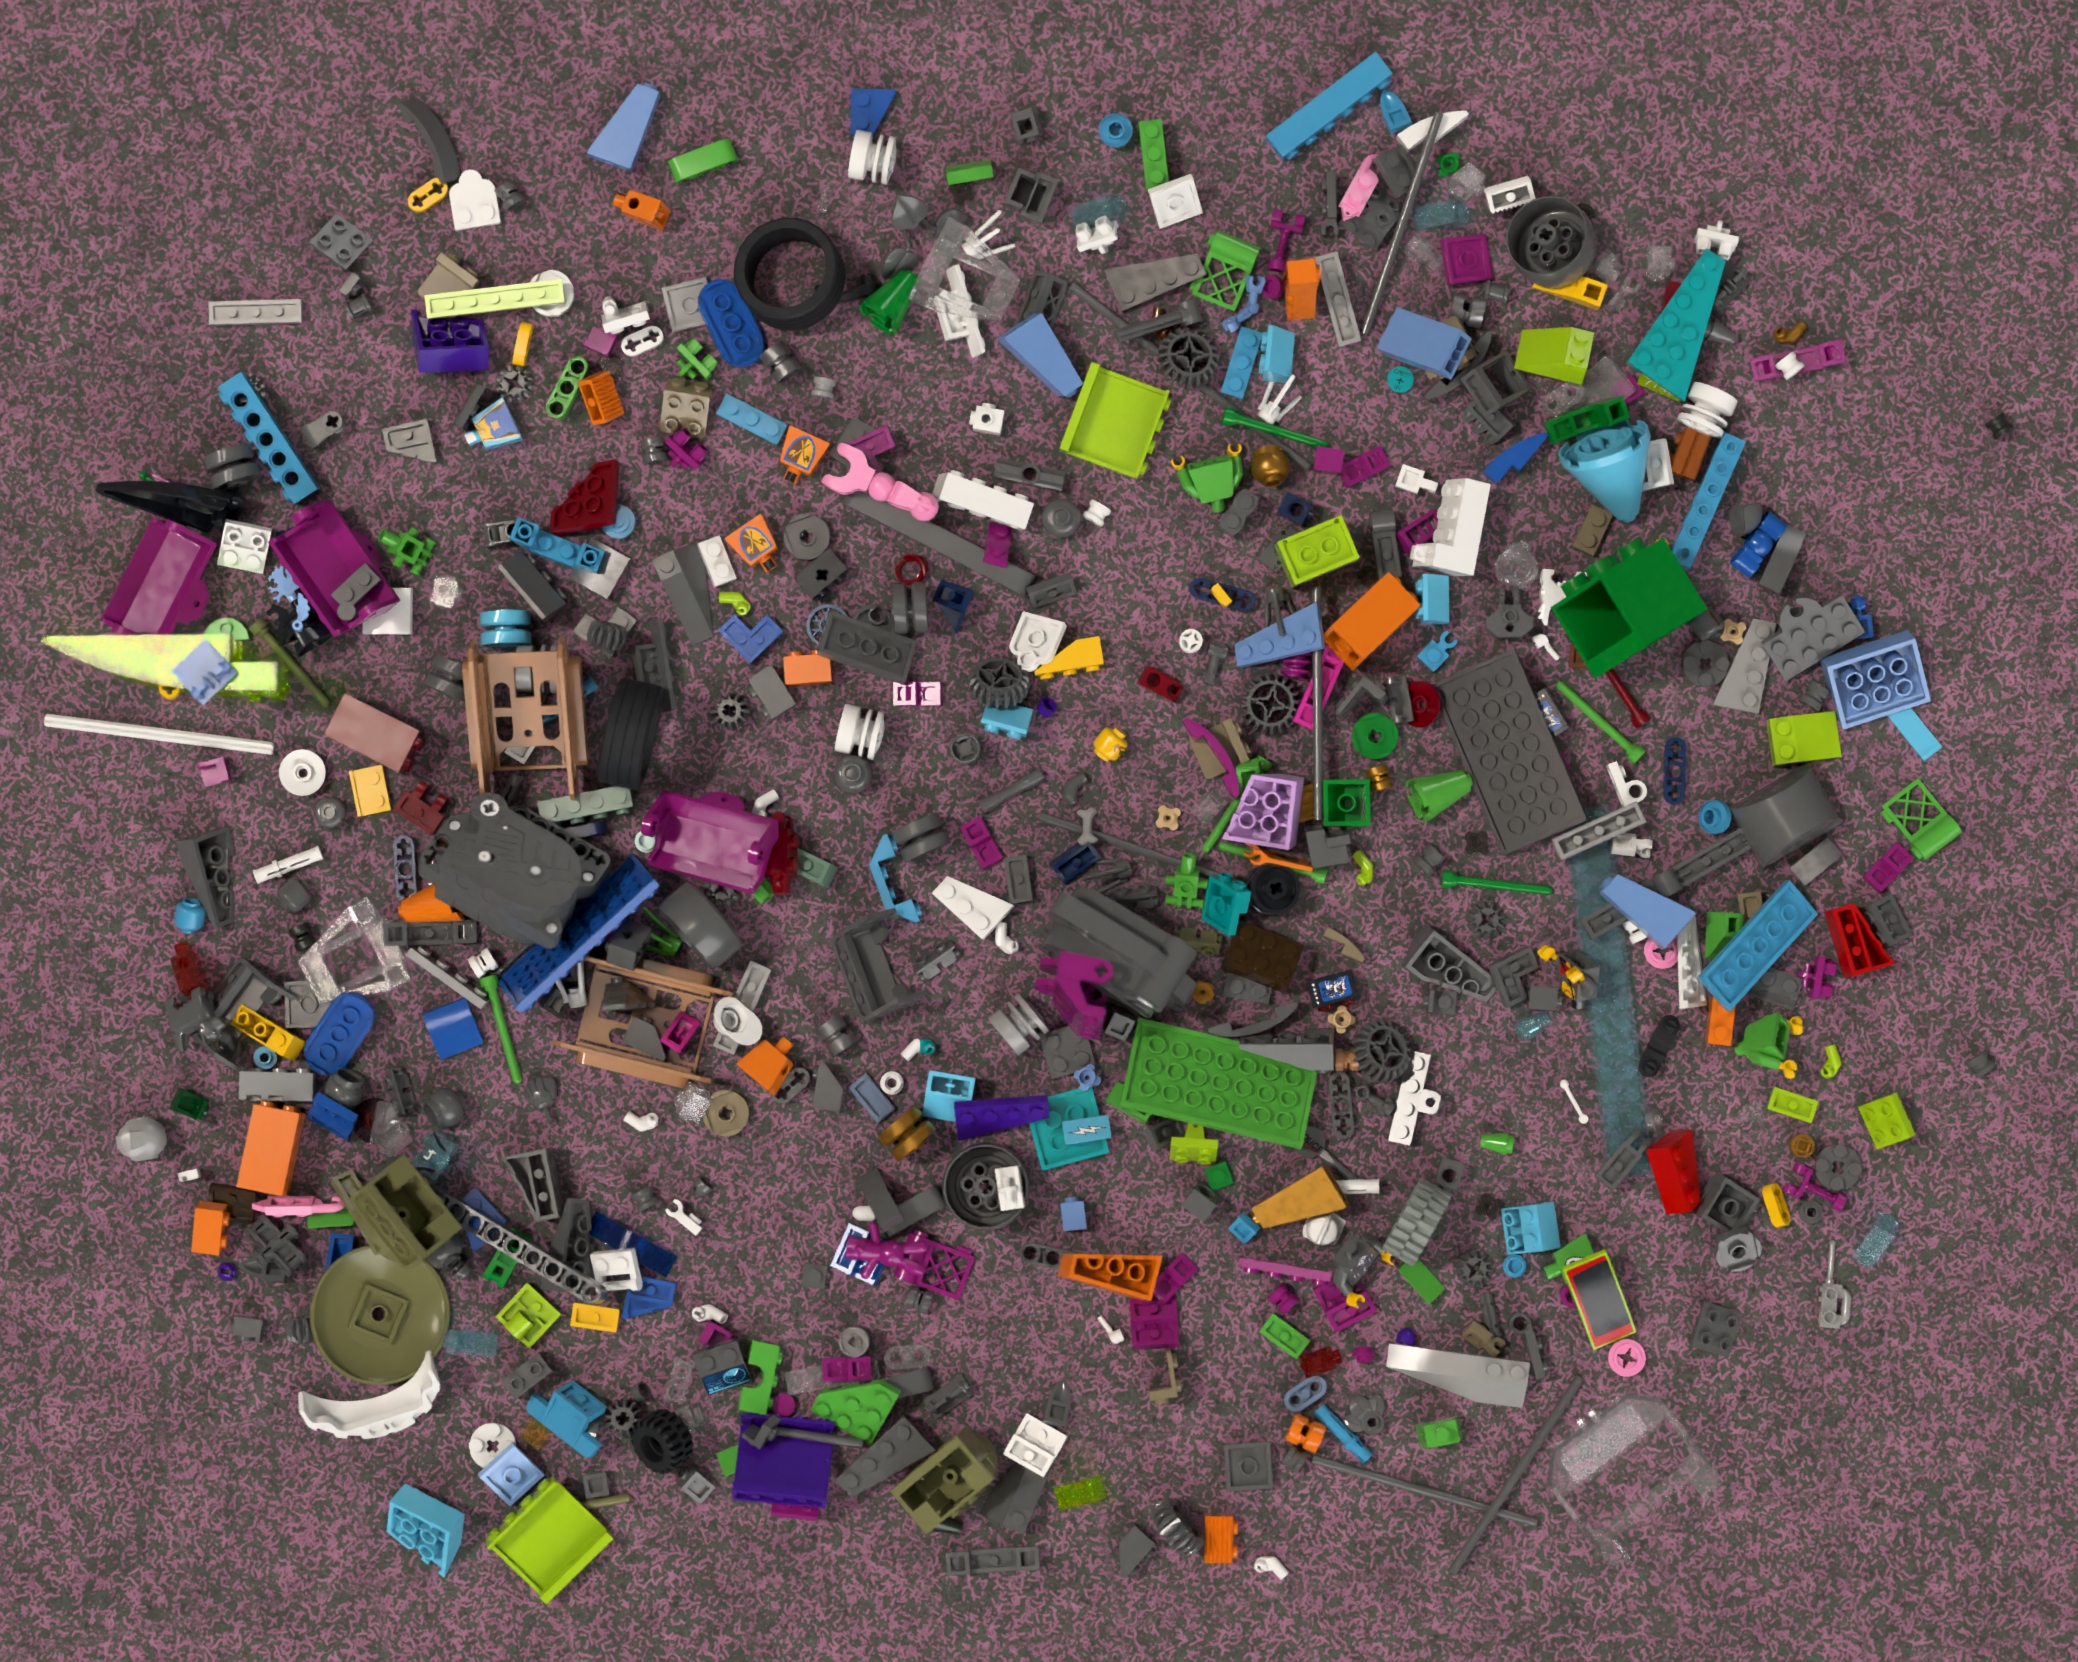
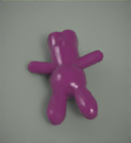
M875 1221L869 1223L871 1239L848 1235L845 1259L868 1261L861 1272L863 1279L870 1277L878 1262L888 1267H900L918 1276L925 1272L924 1267L920 1263L904 1258L905 1254H920L927 1251L929 1246L924 1241L903 1244L893 1240L882 1242L878 1224Z

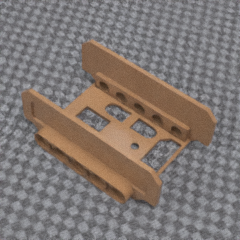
M566 634L560 636L558 651L479 654L477 638H472L468 649V661H463L462 672L471 769L478 770L480 794L491 793L490 774L493 771L567 768L569 796L571 800H576L579 789L578 766L589 765L581 657L569 656ZM514 667H532L535 696L517 697ZM548 680L555 684L557 704H541L540 685L542 682ZM502 682L508 685L511 706L495 707L494 686L497 683ZM558 714L560 734L557 738L550 739L544 734L543 715ZM512 716L513 737L508 741H504L498 737L496 717ZM528 729L532 731V736L530 737L525 735V731ZM553 745L562 753V764L500 766L499 755L506 747Z
M605 949L603 950L601 960L586 956L583 961L595 963L596 965L587 997L588 1005L584 1009L576 1045L552 1040L551 1044L578 1051L576 1058L578 1063L683 1089H686L688 1079L712 1084L713 1079L695 1075L714 996L717 993L734 998L735 993L713 988L714 976L656 961L641 958L633 971L607 963L608 953L605 952ZM598 969L711 997L708 999L625 978V982L629 981L633 984L648 987L647 995L654 1001L657 990L673 993L681 998V1006L676 1010L657 1006L632 1011L630 1023L634 1016L638 1018L641 1014L653 1019L652 1024L657 1026L661 1038L667 1031V1028L664 1027L665 1021H671L672 1023L680 1011L685 1013L687 1005L695 1000L709 1002L695 1062L682 1061L677 1051L672 1048L667 1053L668 1061L692 1066L693 1069L580 1041L583 1039L651 1056L634 1047L630 1048L614 1044L610 1040L609 1034L613 1029L621 1028L627 1030L630 1023L625 1024L601 1018L598 1015L604 997L605 985L611 983V979L623 977L599 972Z

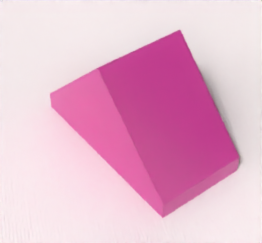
M680 1011L662 1036L660 1042L679 1053H683L700 1022Z

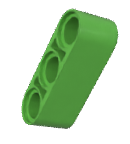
M727 138L669 160L668 164L675 183L681 184L682 180L688 178L691 180L704 175L703 173L711 170L713 172L721 169L727 163L733 162L734 164L738 161L731 139Z
M573 357L568 361L546 404V412L553 420L561 421L566 418L580 392L577 381L586 378L589 374V365L582 357ZM576 363L584 364V370L580 374H575L572 371ZM570 383L574 385L572 393H562V387L565 384ZM555 404L563 405V411L559 415L551 413V409Z

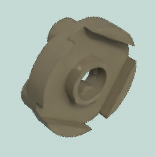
M729 1090L715 1092L705 1102L702 1111L703 1121L706 1127L716 1135L723 1137L736 1135L742 1131L748 1122V1104L737 1092ZM723 1107L732 1110L733 1114H730L729 1120L719 1115Z

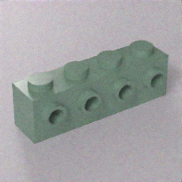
M620 786L579 793L576 800H571L570 796H564L537 802L539 815L562 827V822L570 821L571 824L585 822L584 818L593 816L594 820L607 818V813L616 812V815L630 813V809L635 808L632 790Z

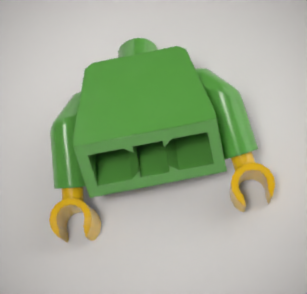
M1238 443V451L1233 452L1229 444L1227 448L1228 455L1186 464L1184 457L1180 455L1182 464L1175 465L1173 459L1171 464L1175 470H1178L1177 475L1182 487L1193 498H1200L1201 503L1210 502L1212 512L1218 513L1226 510L1224 499L1233 496V490L1238 488L1243 476L1242 460L1239 456L1242 447Z
M1778 1012L1765 1015L1745 1028L1744 1040L1734 1045L1737 1055H1746L1756 1065L1774 1070L1782 1069L1786 1078H1794L1795 1073L1793 1070H1797L1796 1063L1793 1060H1787L1783 1063L1781 1060H1785L1789 1032L1791 1031L1794 1035L1803 1033L1802 1019L1799 1016H1794L1787 1020V1017H1782Z

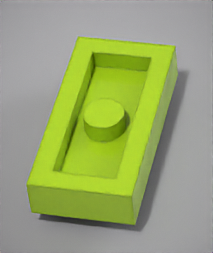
M1773 1087L1766 1109L1812 1124L1819 1101Z

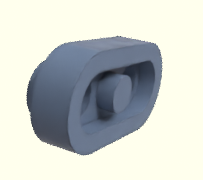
M1319 1375L1308 1376L1286 1392L1284 1396L1285 1406L1293 1412L1305 1409L1325 1394L1327 1389L1325 1380ZM1313 1382L1319 1384V1389L1316 1391L1310 1388ZM1292 1396H1299L1300 1402L1293 1404L1291 1402Z

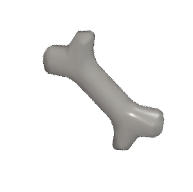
M1094 807L1077 811V815L1083 819V833L1078 838V843L1081 846L1087 843L1095 844L1098 842V838L1092 834V818L1097 814V810Z

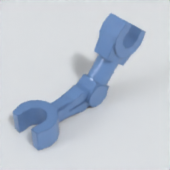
M1246 276L1245 284L1246 290L1249 292V300L1246 307H1243L1237 315L1231 316L1221 323L1225 331L1234 332L1239 328V323L1258 312V293L1261 294L1265 277L1258 276V281L1254 285V276Z

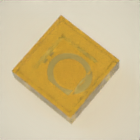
M532 1417L519 1438L540 1450L551 1430Z

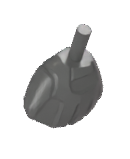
M537 1077L526 1085L523 1095L535 1109L544 1111L547 1122L551 1123L553 1119L549 1109L557 1099V1082L554 1078Z

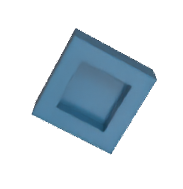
M1243 1212L1229 1226L1228 1230L1246 1244L1261 1227Z

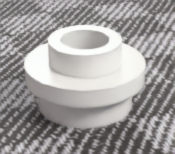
M890 1071L882 1076L880 1085L885 1093L894 1095L902 1090L904 1081L899 1073ZM891 1078L895 1079L897 1082L896 1086L893 1088L889 1087L887 1084L888 1080Z

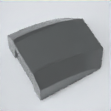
M1716 1173L1708 1179L1706 1186L1700 1194L1701 1203L1693 1209V1213L1726 1233L1733 1229L1748 1227L1759 1208L1761 1200L1730 1179Z

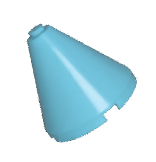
M1627 419L1612 426L1599 427L1576 435V443L1569 446V443L1566 442L1558 454L1562 466L1617 520H1623V522L1633 521L1640 510L1651 438L1648 425L1641 420L1636 421L1637 425H1630Z

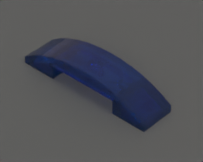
M595 1212L591 1220L592 1228L589 1231L590 1235L615 1250L635 1248L637 1260L640 1264L665 1277L667 1276L677 1259L676 1255L623 1227L600 1212Z

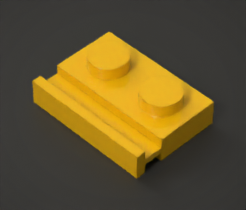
M383 765L349 771L358 817L392 810Z

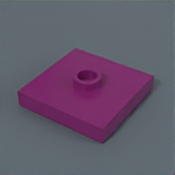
M1486 234L1440 240L1447 286L1493 279Z

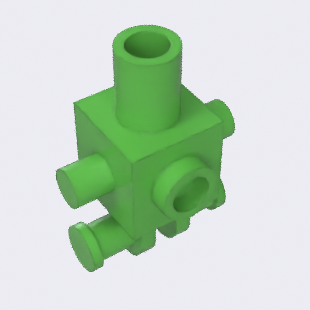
M412 527L408 534L398 531L394 534L384 528L378 536V541L389 546L387 552L396 557L392 565L401 569L404 562L414 564L409 572L420 577L423 566L426 567L428 564L426 562L427 557L431 558L432 556L431 551L436 542L428 538L425 539V544L416 539L419 531Z
M1183 853L1181 866L1176 867L1175 876L1166 875L1165 885H1174L1173 895L1166 894L1165 905H1177V908H1181V905H1186L1187 909H1191V907L1203 909L1204 898H1197L1198 888L1207 889L1208 880L1199 879L1200 868H1195V854Z

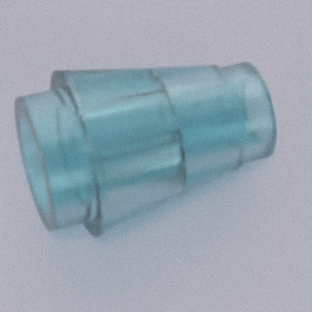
M1546 1012L1519 1019L1514 1027L1522 1041L1526 1039L1531 1040L1547 1025L1551 1024V1021Z

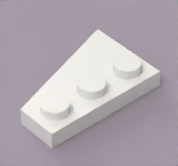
M949 876L932 892L938 900L982 940L1015 907L1006 901Z

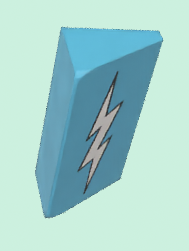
M1108 1115L1062 1122L1065 1145L1112 1138Z

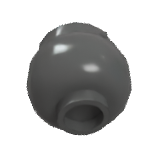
M1067 499L1051 501L1045 506L1042 513V523L1045 530L1055 537L1072 535L1078 529L1081 521L1078 507Z
M856 754L847 755L841 758L835 765L834 780L837 786L844 792L859 793L865 790L871 783L873 777L872 767L864 757H859Z
M339 1068L327 1080L324 1087V1095L347 1109L355 1108L363 1098L364 1078L352 1070Z
M449 1088L436 1090L430 1095L429 1100L423 1102L425 1115L436 1129L442 1126L451 1127L460 1122L464 1115V1108H466L463 1096L458 1091L454 1092Z
M454 1234L425 1259L435 1268L445 1267L449 1269L461 1259L460 1254L462 1253L463 1245L460 1238Z

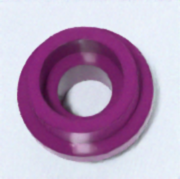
M1372 1347L1354 1348L1352 1358L1357 1359V1363L1367 1364L1371 1363V1359H1375V1353H1373Z

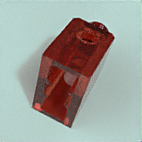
M187 942L174 945L176 956L171 957L170 960L179 991L189 1000H191V990L201 987L205 989V992L211 991L199 956L189 949Z

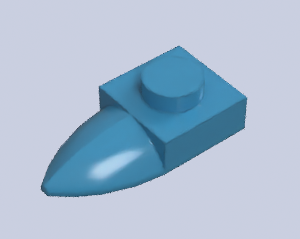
M1384 89L1380 98L1382 118L1390 134L1407 129L1412 125V121L1404 104L1394 93Z

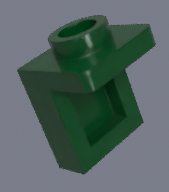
M178 1087L169 1109L200 1122L202 1117L204 1118L208 1113L209 1100Z

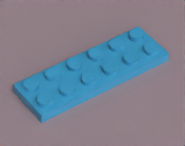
M1785 880L1697 978L1725 1011H1731L1818 913L1790 880Z

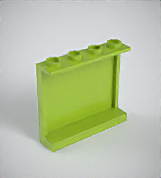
M1091 362L1059 451L1138 480L1139 474L1144 476L1148 463L1145 462L1147 453L1152 454L1156 441L1152 439L1155 431L1160 433L1164 423V419H1161L1163 410L1168 411L1172 398L1168 397L1170 390L1158 389L1101 368L1099 364Z
M554 1476L549 1480L547 1478L538 1485V1491L533 1496L528 1495L521 1502V1507L515 1513L513 1511L509 1513L503 1520L504 1524L499 1529L494 1528L486 1537L488 1539L486 1541L487 1548L489 1550L492 1549L539 1594L540 1599L545 1604H548L613 1540L612 1532Z

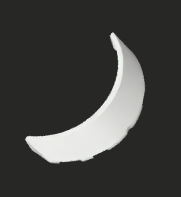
M426 1351L421 1367L409 1381L387 1394L359 1401H335L319 1398L301 1391L298 1392L299 1412L308 1427L315 1431L318 1428L333 1433L337 1438L347 1439L348 1435H361L363 1439H370L401 1431L414 1424L415 1419L423 1412L427 1413L431 1409L432 1402L440 1390V1380L431 1351Z

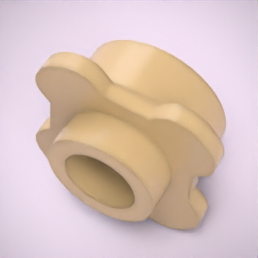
M1731 619L1725 620L1723 635L1720 637L1721 640L1724 642L1732 641L1736 645L1743 642L1742 634L1746 630V625L1743 622L1735 623Z
M1164 805L1158 808L1159 818L1156 820V826L1158 828L1168 827L1170 830H1176L1178 828L1177 819L1181 814L1178 808L1169 809Z
M1339 1006L1334 1014H1330L1327 1019L1330 1024L1336 1027V1031L1340 1034L1344 1033L1349 1025L1355 1023V1017L1350 1015L1345 1006ZM1340 1017L1344 1019L1343 1022L1339 1020Z

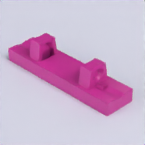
M1327 644L1325 645L1326 649L1322 651V712L1344 664ZM1312 674L1292 722L1313 731V702L1308 700V698L1313 700Z

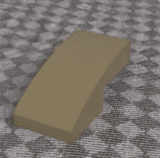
M1326 927L1323 936L1344 945L1340 954L1358 962H1363V955L1352 942L1337 931Z

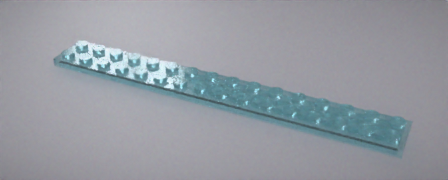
M1609 806L1584 807L1589 820L1565 829L1564 833L1609 814ZM1613 838L1567 858L1578 947L1583 954L1600 966L1597 996L1593 999L1585 1000L1605 1162L1636 1128L1641 1130L1640 1135L1630 1144L1635 1150L1638 1149L1644 1139L1650 1138L1643 1079L1638 1068L1640 1055L1624 927L1621 923L1597 938L1590 940L1579 921L1609 903L1599 892L1603 889L1600 885L1609 875L1612 878L1617 875L1615 854H1611ZM1646 1149L1641 1154L1642 1157L1624 1178L1654 1175Z

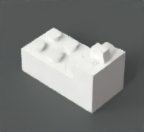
M1468 478L1445 481L1441 490V495L1443 496L1442 503L1437 512V529L1433 533L1434 543L1412 546L1410 559L1413 560L1412 567L1450 576L1474 575L1491 484Z

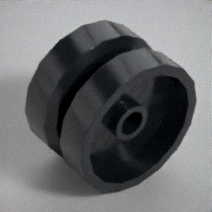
M1273 863L1261 865L1253 869L1245 879L1246 888L1251 891L1249 907L1256 913L1262 915L1282 914L1290 910L1298 901L1300 881L1296 873L1287 866Z

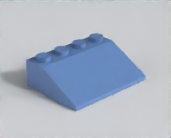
M1908 630L1826 656L1820 660L1824 678L1843 730L1931 701L1916 638Z

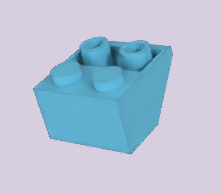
M1268 325L1267 332H1263L1260 351L1265 352V354H1261L1258 373L1263 374L1262 381L1286 383L1292 374L1295 333L1274 325Z
M1422 574L1417 579V582H1415V596H1419V604L1421 605L1415 611V618L1420 619V624H1448L1449 576Z
M986 705L981 726H985L984 729L987 732L998 734L1000 730L1007 732V737L1021 740V736L1025 738L1027 736L1033 709L1019 705L1015 707L1009 705L1006 710L1004 707L996 709V707L991 706L987 708Z
M929 1070L922 1116L956 1122L954 1102L972 1100L976 1078Z
M1554 1201L1501 1208L1507 1255L1561 1248Z

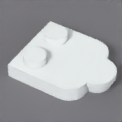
M475 170L464 171L459 178V183L455 184L449 193L455 231L501 224L497 195L494 192L496 188L491 181L482 179L481 175Z
M1023 611L1010 642V650L1018 658L1017 664L1022 666L1021 670L1032 672L1039 665L1048 664L1053 660L1067 627L1065 622Z

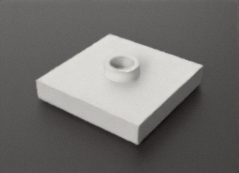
M1191 174L1148 189L1160 229L1203 213Z

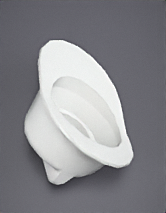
M726 997L716 1004L713 1022L718 1032L729 1036L741 1045L749 1046L755 1044L760 1039L762 1025L759 1018L740 1001L732 997Z
M1334 1212L1309 1217L1304 1224L1303 1237L1308 1238L1316 1245H1335L1339 1240L1346 1221Z

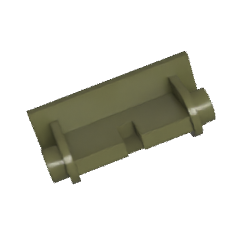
M1176 928L1175 936L1186 941V944L1191 945L1192 948H1195L1205 956L1219 955L1222 936L1218 935L1217 932L1202 930L1201 937L1197 938V929Z

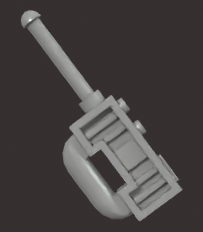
M1831 1240L1829 1241L1827 1279H1825V1283H1822V1286H1819L1821 1296L1818 1297V1302H1820L1818 1327L1840 1329V1325H1845L1850 1319L1851 1294L1847 1289L1843 1288V1285L1834 1284L1833 1270L1836 1242ZM1837 1298L1842 1299L1841 1315H1836Z

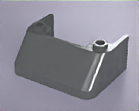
M895 908L866 914L836 933L832 938V948L857 1015L862 1021L872 1020L905 1008L928 995L926 990L912 993L906 984H895L881 943L888 936V927L884 920L897 912Z
M243 958L234 963L213 992L215 1017H222L226 1021V1026L222 1029L221 1038L218 1040L219 1049L215 1050L211 1043L205 1046L199 1031L190 1034L213 1057L237 1072L243 1070L234 1062L241 1054V1042L238 1040V1037L242 1031L230 1023L241 1004L257 1012L264 1002L273 1004L278 1002L282 995L292 1001L295 998L281 984Z

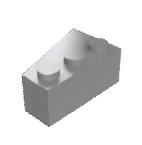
M251 1068L250 1072L239 1071V1100L245 1102H261V1100L270 1102H313L316 1096V1074L310 1073V1069H296V1073H287V1069H273V1072H264V1069Z

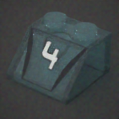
M434 1130L433 1134L431 1132L427 1134L423 1141V1145H425L424 1150L421 1154L418 1152L415 1155L411 1164L430 1184L437 1185L461 1143L438 1130Z

